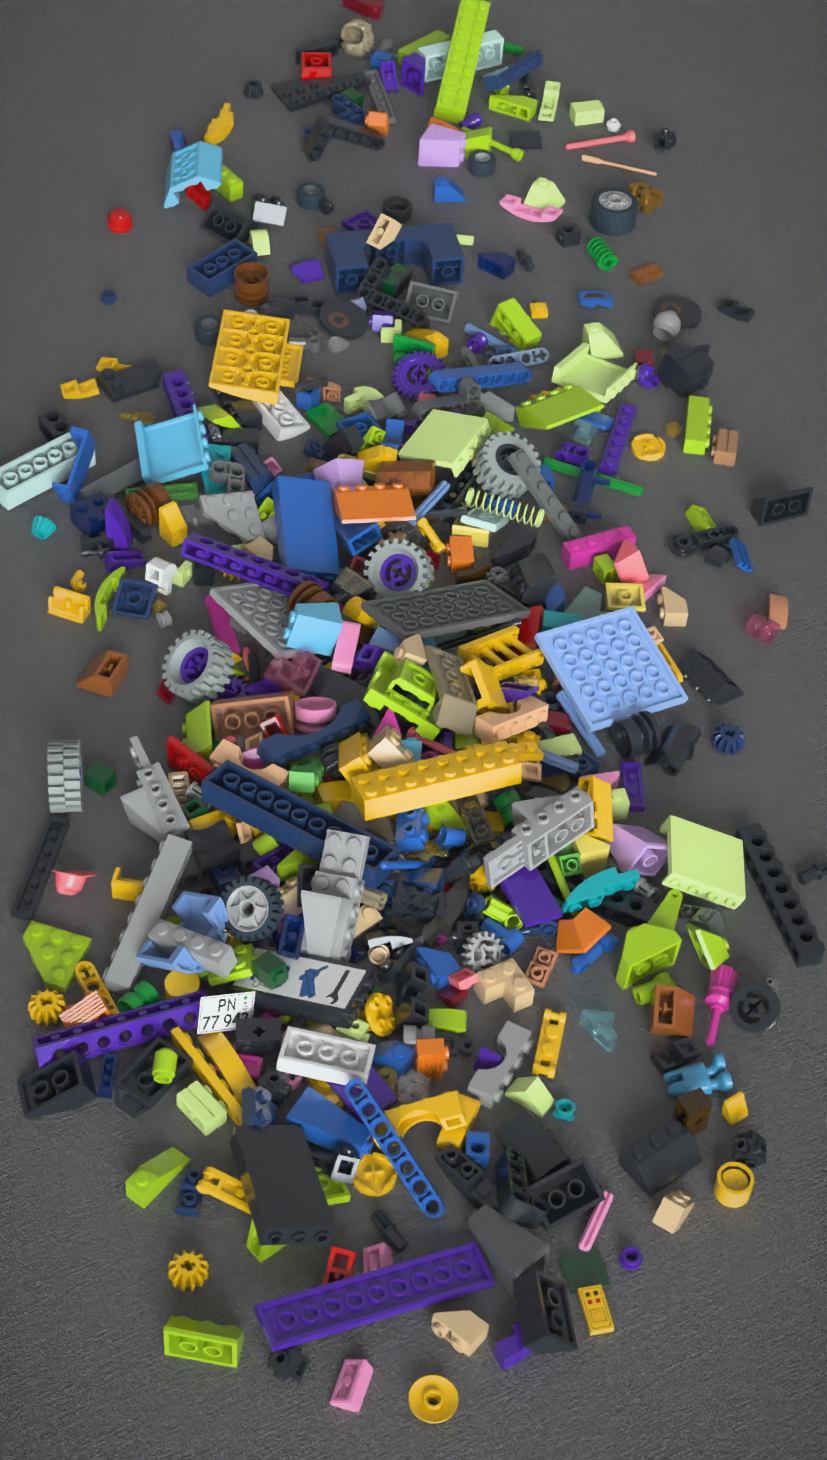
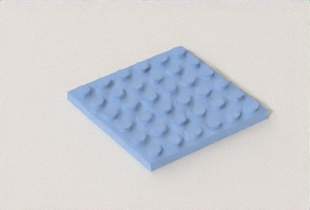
M633 606L540 632L534 637L589 733L609 727L614 720L625 716L630 717L633 713H638L642 710L654 713L686 703L688 700L687 695Z

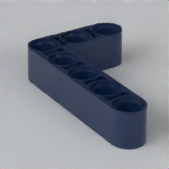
M334 94L332 96L331 110L336 116H333V118L364 126V110L344 95ZM314 125L304 129L303 144H305Z

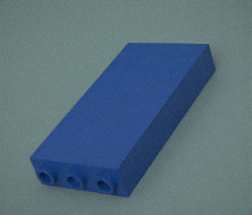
M277 475L272 484L280 564L332 584L340 574L330 482Z

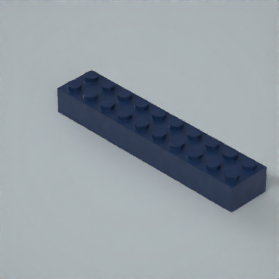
M226 760L202 780L201 800L320 863L328 829L370 837L362 880L365 881L364 886L373 891L395 870L381 869L380 862L398 861L400 850L398 847L229 760Z

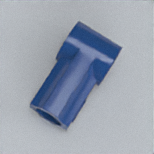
M490 490L487 491V496L484 501L485 509L488 507L490 503ZM495 494L493 497L491 511L496 507L498 494ZM505 498L500 499L497 510L498 513H500L503 508ZM507 500L504 510L505 515L510 510L512 503L510 500ZM514 502L511 511V518H513L517 512V508L519 505L518 503Z
M442 826L439 835L431 840L430 848L434 850L435 854H443L453 847L461 848L465 843L466 832L464 829Z
M487 917L479 929L488 933H494V938H500L498 944L504 945L501 953H504L506 956L512 954L524 942V937L519 930L515 928L508 929L491 917Z

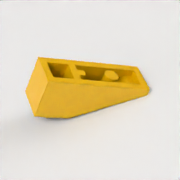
M414 328L403 333L405 336L436 344L435 354L437 358L442 359L448 356L449 339L439 331Z

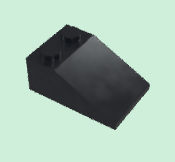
M76 1050L17 1081L26 1119L76 1109L98 1098L90 1064Z

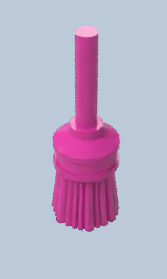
M720 964V966L712 971L710 970V983L705 998V1004L712 1011L706 1038V1044L710 1046L715 1043L720 1014L730 1010V1000L739 976L733 970V967L724 966L723 964Z

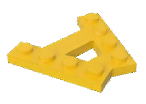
M526 730L503 739L510 742L509 746L520 761H543L544 753L538 747L541 736L535 735L534 732ZM480 738L481 744L465 745L464 750L490 743Z

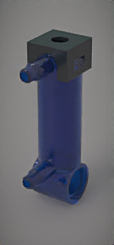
M584 460L580 466L575 492L568 513L574 523L585 525L587 518L601 519L602 517L601 513L589 511L588 509L595 484L609 486L610 480L597 477L598 464L593 460Z

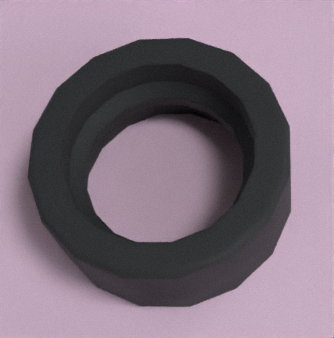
M389 197L383 202L382 214L399 223H405L411 218L412 203L404 197ZM391 209H401L402 211H394Z

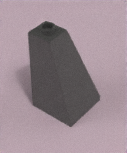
M486 1204L479 1210L475 1209L468 1217L467 1231L476 1242L479 1250L509 1297L514 1301L512 1281L534 1268L545 1272L550 1245Z

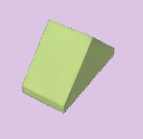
M538 1076L518 1077L505 1092V1096L543 1118L555 1102Z

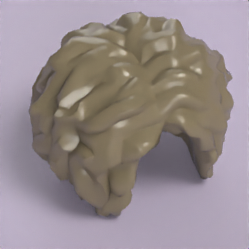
M356 18L344 24L341 30V39L344 40L341 47L346 54L361 58L366 52L369 53L374 44L370 23Z

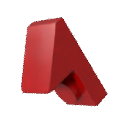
M203 183L186 187V196L204 211L210 208L211 189L207 191Z

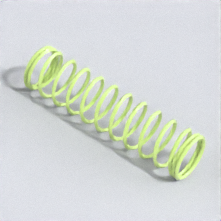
M471 487L467 492L465 498V502H467V507L472 508L475 505L477 510L482 507V510L484 512L489 509L490 514L494 513L496 510L497 516L501 515V513L503 512L504 518L508 517L509 515L510 519L513 520L516 517L517 522H520L523 519L524 524H527L530 521L531 526L535 525V527L539 528L544 517V509L540 508L535 523L532 525V515L535 509L534 506L532 508L531 515L528 521L525 522V514L528 508V504H526L525 510L521 519L518 520V512L521 506V502H519L516 514L513 518H511V511L514 505V500L511 503V507L508 514L504 516L507 498L504 501V505L501 512L498 514L497 510L501 498L500 496L498 497L495 509L491 512V503L494 497L493 494L491 495L488 507L486 508V510H484V501L486 499L487 492H485L482 504L479 508H477V500L480 494V490H478L476 500L472 506H470V504L473 500L474 488Z

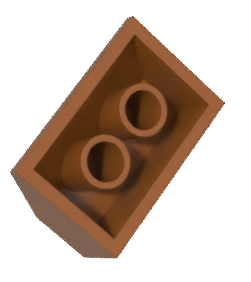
M383 461L377 471L376 483L392 485L394 482H401L408 487L410 496H429L434 490L436 461Z

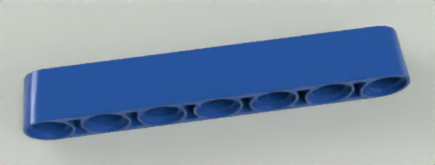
M521 362L436 370L430 374L429 382L439 392L444 393L459 391L460 382L465 377H471L481 388L525 384L531 380L532 372Z
M357 1079L349 1081L345 1086L346 1096L422 1212L433 1219L441 1218L446 1212L444 1200L369 1087ZM361 1085L362 1093L354 1097L353 1089ZM373 1104L375 1107L374 1113L366 1116V1107ZM386 1123L387 1132L379 1135L378 1127ZM399 1143V1152L392 1155L390 1152L392 1144ZM407 1162L413 1164V1170L409 1174L403 1172V1166ZM424 1181L426 1189L423 1193L418 1194L416 1192V1185ZM437 1201L439 1209L436 1213L431 1214L429 1212V1205L431 1202Z

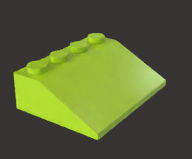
M567 384L561 390L554 389L549 391L548 395H538L535 397V400L522 401L521 405L515 407L520 427L548 430L604 408V405L581 386Z

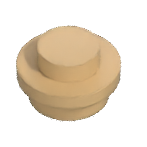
M384 944L369 948L368 951L369 960L377 965H381L390 956V951Z

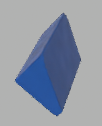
M596 411L576 418V420L606 431L611 429L614 420L612 417Z

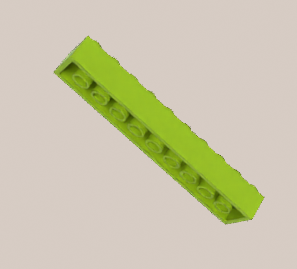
M483 0L460 1L433 113L434 118L458 125L464 119L490 2Z

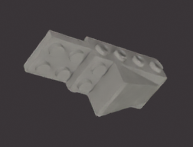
M137 735L129 738L132 744L129 750L138 770L136 771L138 780L135 781L138 789L120 796L129 822L160 843L162 840H166L168 834L186 839L185 831L191 830L160 763L150 764Z
M576 786L564 795L512 803L514 828L511 830L512 838L506 840L500 847L490 851L483 857L486 884L492 889L524 866L531 871L594 828V806L590 795Z
M327 830L320 869L315 872L311 880L312 892L301 890L304 918L302 929L304 932L298 945L299 953L349 963L357 918L360 912L361 898L364 892L365 881L362 880L370 837Z

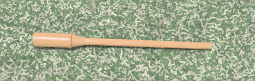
M582 155L581 161L596 165L606 164L655 176L657 174L656 172L603 161L599 157Z

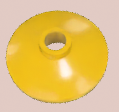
M429 1375L418 1379L412 1385L408 1397L409 1406L413 1414L420 1420L428 1423H441L448 1420L455 1413L459 1401L454 1385L449 1380L436 1375ZM435 1401L437 1405H430L429 1402Z

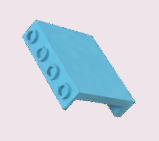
M195 404L193 405L194 413L144 427L142 421L134 422L141 472L146 485L154 481L161 484L210 469L209 461H211L209 451L206 450L209 445L207 438L204 437L206 428L202 424L204 416L201 410L198 411Z

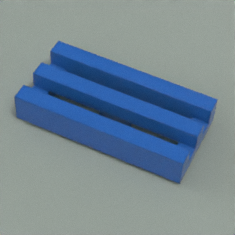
M734 537L731 538L729 545L736 566L750 573L753 570V566L746 545L744 543L741 544L739 540L736 541Z

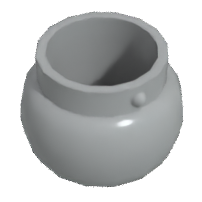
M673 311L660 312L653 320V335L659 340L671 341L680 331L681 321Z

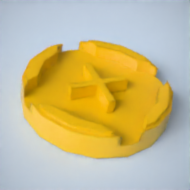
M641 434L637 435L631 442V452L639 459L655 461L664 456L666 445L660 437H653L654 435Z
M381 1153L365 1155L361 1162H359L353 1186L364 1195L381 1196L393 1189L397 1181V1172L386 1155Z

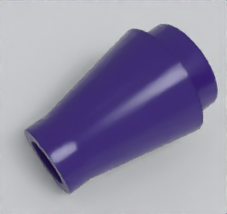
M472 113L462 122H459L460 128L466 127L469 129L480 127L482 118L479 113Z

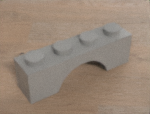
M162 919L157 922L148 934L150 941L160 953L171 956L178 946H183L192 958L201 963L208 972L223 978H227L238 962L230 945Z
M510 1021L506 1022L498 1035L496 1050L502 1055L504 1061L492 1069H478L468 1085L467 1096L480 1100L481 1105L489 1109L492 1108L495 1102L499 1103L504 1092V1086H509L512 1081L514 1069L518 1070L520 1068L523 1054H528L532 1047L533 1041H530V1030Z

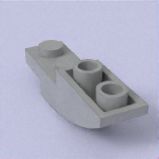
M453 391V395L459 394V391ZM490 391L485 394L481 392L480 408L476 413L484 416L489 411L504 421L512 422L515 407Z

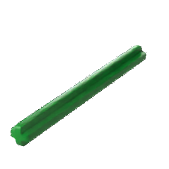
M545 457L542 466L548 465L550 470L637 497H641L643 493V487L548 457Z

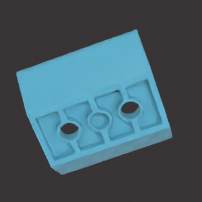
M199 141L172 153L166 171L165 209L176 206L179 203L180 191L188 186L196 185L201 181L208 191L216 189L221 185L223 155L221 147Z

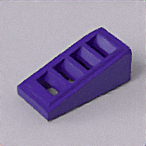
M141 550L108 551L104 558V565L108 573H113L120 567H126V570L146 565L147 563Z

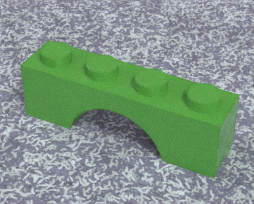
M319 752L303 756L297 761V766L291 767L289 771L290 792L314 793L316 787H319L320 782H322V776L327 771L319 758Z

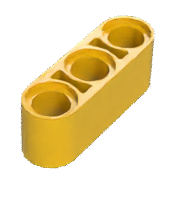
M459 1093L463 1101L467 1125L448 1131L442 1128L436 1148L443 1150L448 1145L453 1144L461 1151L466 1141L467 1131L471 1130L479 1112L480 1100Z

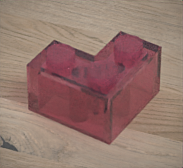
M309 651L296 652L291 662L284 657L272 659L264 677L284 690L292 691L297 696L306 695L322 660Z

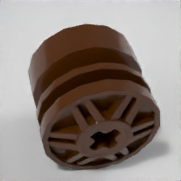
M246 262L237 266L234 271V296L236 300L245 306H258L265 303L269 296L268 269L263 264L257 262Z
M156 481L128 494L125 498L126 508L147 528L159 521V508L172 502L164 486Z
M309 580L301 583L294 589L287 602L288 613L294 611L296 604L338 603V601L328 592L324 591L322 587L318 586L316 582Z

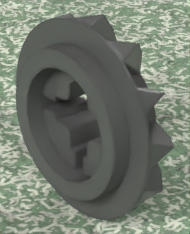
M208 423L212 443L214 445H223L217 424Z

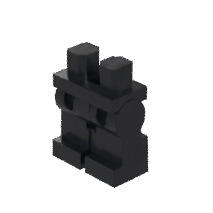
M481 839L470 843L463 850L458 851L456 847H453L446 851L430 868L443 869L445 883H449L457 877L464 876L466 873L468 876L474 874L484 864L483 857L490 851H494V848L490 842L482 843Z

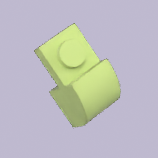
M250 230V237L248 239L251 249L256 251L258 256L270 255L267 230Z
M356 387L352 395L344 398V412L347 415L360 409L368 412L370 410L365 402L367 400L384 399V396L371 387Z

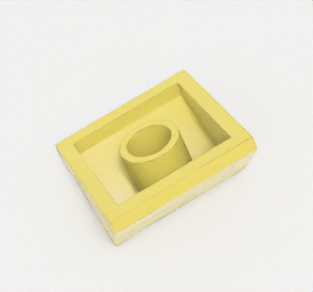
M461 518L455 519L452 527V536H472V546L488 548L491 531L460 522Z
M605 583V612H613L631 606L634 607L637 613L646 611L643 584Z
M586 834L573 841V852H579L582 873L593 876L606 870L611 845Z

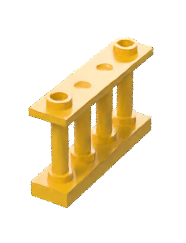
M515 625L458 647L457 656L462 658L464 665L465 662L471 659L483 662L480 658H488L496 665L493 668L499 682L540 666L544 661V655L540 648L532 651L518 640L519 628ZM514 646L524 655L518 656L508 647ZM500 651L510 660L504 662L494 653Z

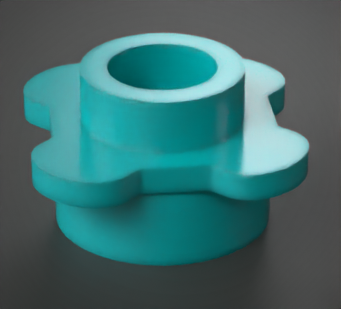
M569 1099L556 1100L554 1102L555 1111L552 1113L553 1118L566 1119L568 1122L573 1121L575 1118L573 1112L576 1109V1104Z

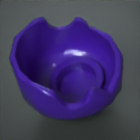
M642 363L638 367L636 379L643 388H657L659 377L653 374L655 368L650 366L649 363Z

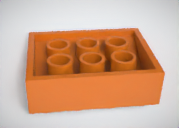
M394 482L392 485L376 483L374 486L357 484L356 487L339 485L338 488H333V510L342 524L416 520L409 489L401 482Z

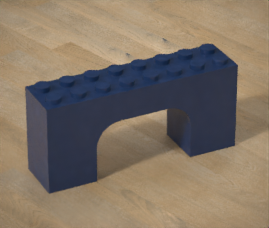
M452 222L403 226L400 228L395 240L381 250L366 243L373 229L325 233L324 261L335 295L357 293L368 269L378 257L385 258L390 266H394L398 262L402 265L410 264L423 268L431 286L463 284L465 256Z

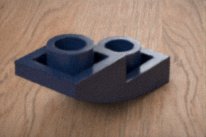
M310 437L303 453L321 461H332L325 446Z
M184 1170L180 1184V1193L175 1207L176 1215L199 1218L204 1194L197 1191L196 1185L199 1180L203 1179L204 1171Z

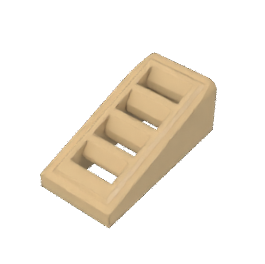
M188 772L168 773V782L175 796H178L176 797L178 803L189 802L191 797L183 796L190 786Z

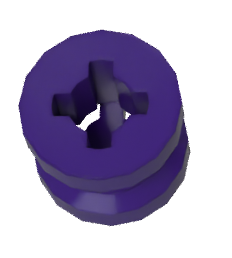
M476 332L468 340L467 346L471 352L480 353L488 344V339L483 333Z

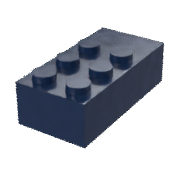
M235 238L187 266L188 283L208 297H212L234 283V271L237 266L246 262L258 263L257 252Z

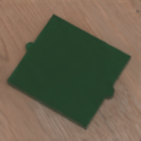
M598 1248L558 1258L563 1272L562 1278L566 1280L571 1294L577 1293L578 1288L600 1284L601 1286H607L611 1283L606 1271L607 1265L603 1263Z

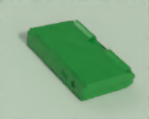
M395 334L392 358L395 357L397 351H402L407 355L408 353L414 355V351L420 354V351L423 350L424 354L429 351L432 356L435 354L436 344Z
M329 402L306 411V418L328 440L338 433L336 422L345 419Z

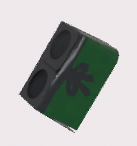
M396 262L391 268V273L380 292L396 299L410 285L412 270Z

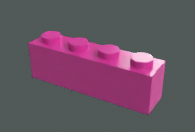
M627 525L563 542L561 560L568 570H573L593 564L594 557L608 554L613 559L617 557L623 540H628L635 546L636 535Z

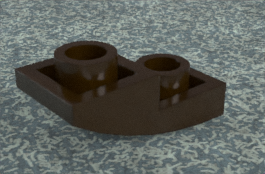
M490 561L472 564V569L456 571L455 585L485 580L486 573H490Z

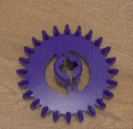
M422 350L420 354L417 351H414V355L408 353L407 358L403 356L402 361H397L398 366L393 368L395 372L392 373V383L399 395L402 394L403 399L408 396L411 402L412 398L415 397L416 402H418L419 393H433L438 397L437 389L428 382L427 371L424 366L429 368L431 372L444 370L446 365L442 363L441 358H437L436 354L431 356L429 351L424 354ZM417 366L412 370L411 373L414 383L413 385L408 381L407 375L413 367Z

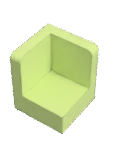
M395 319L394 328H381V343H393L394 335L402 333L401 319Z
M185 560L177 568V574L173 576V584L183 588L192 578L191 562Z

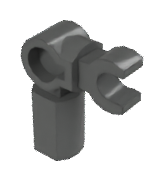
M309 331L308 340L300 337H289V343L303 345V351L308 349L310 352L317 353L320 351L321 332L318 331V334L314 335L312 331Z

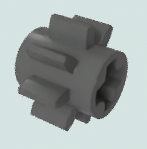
M502 567L491 568V573H486V580L498 587L497 582L502 585L509 584L508 571H505Z

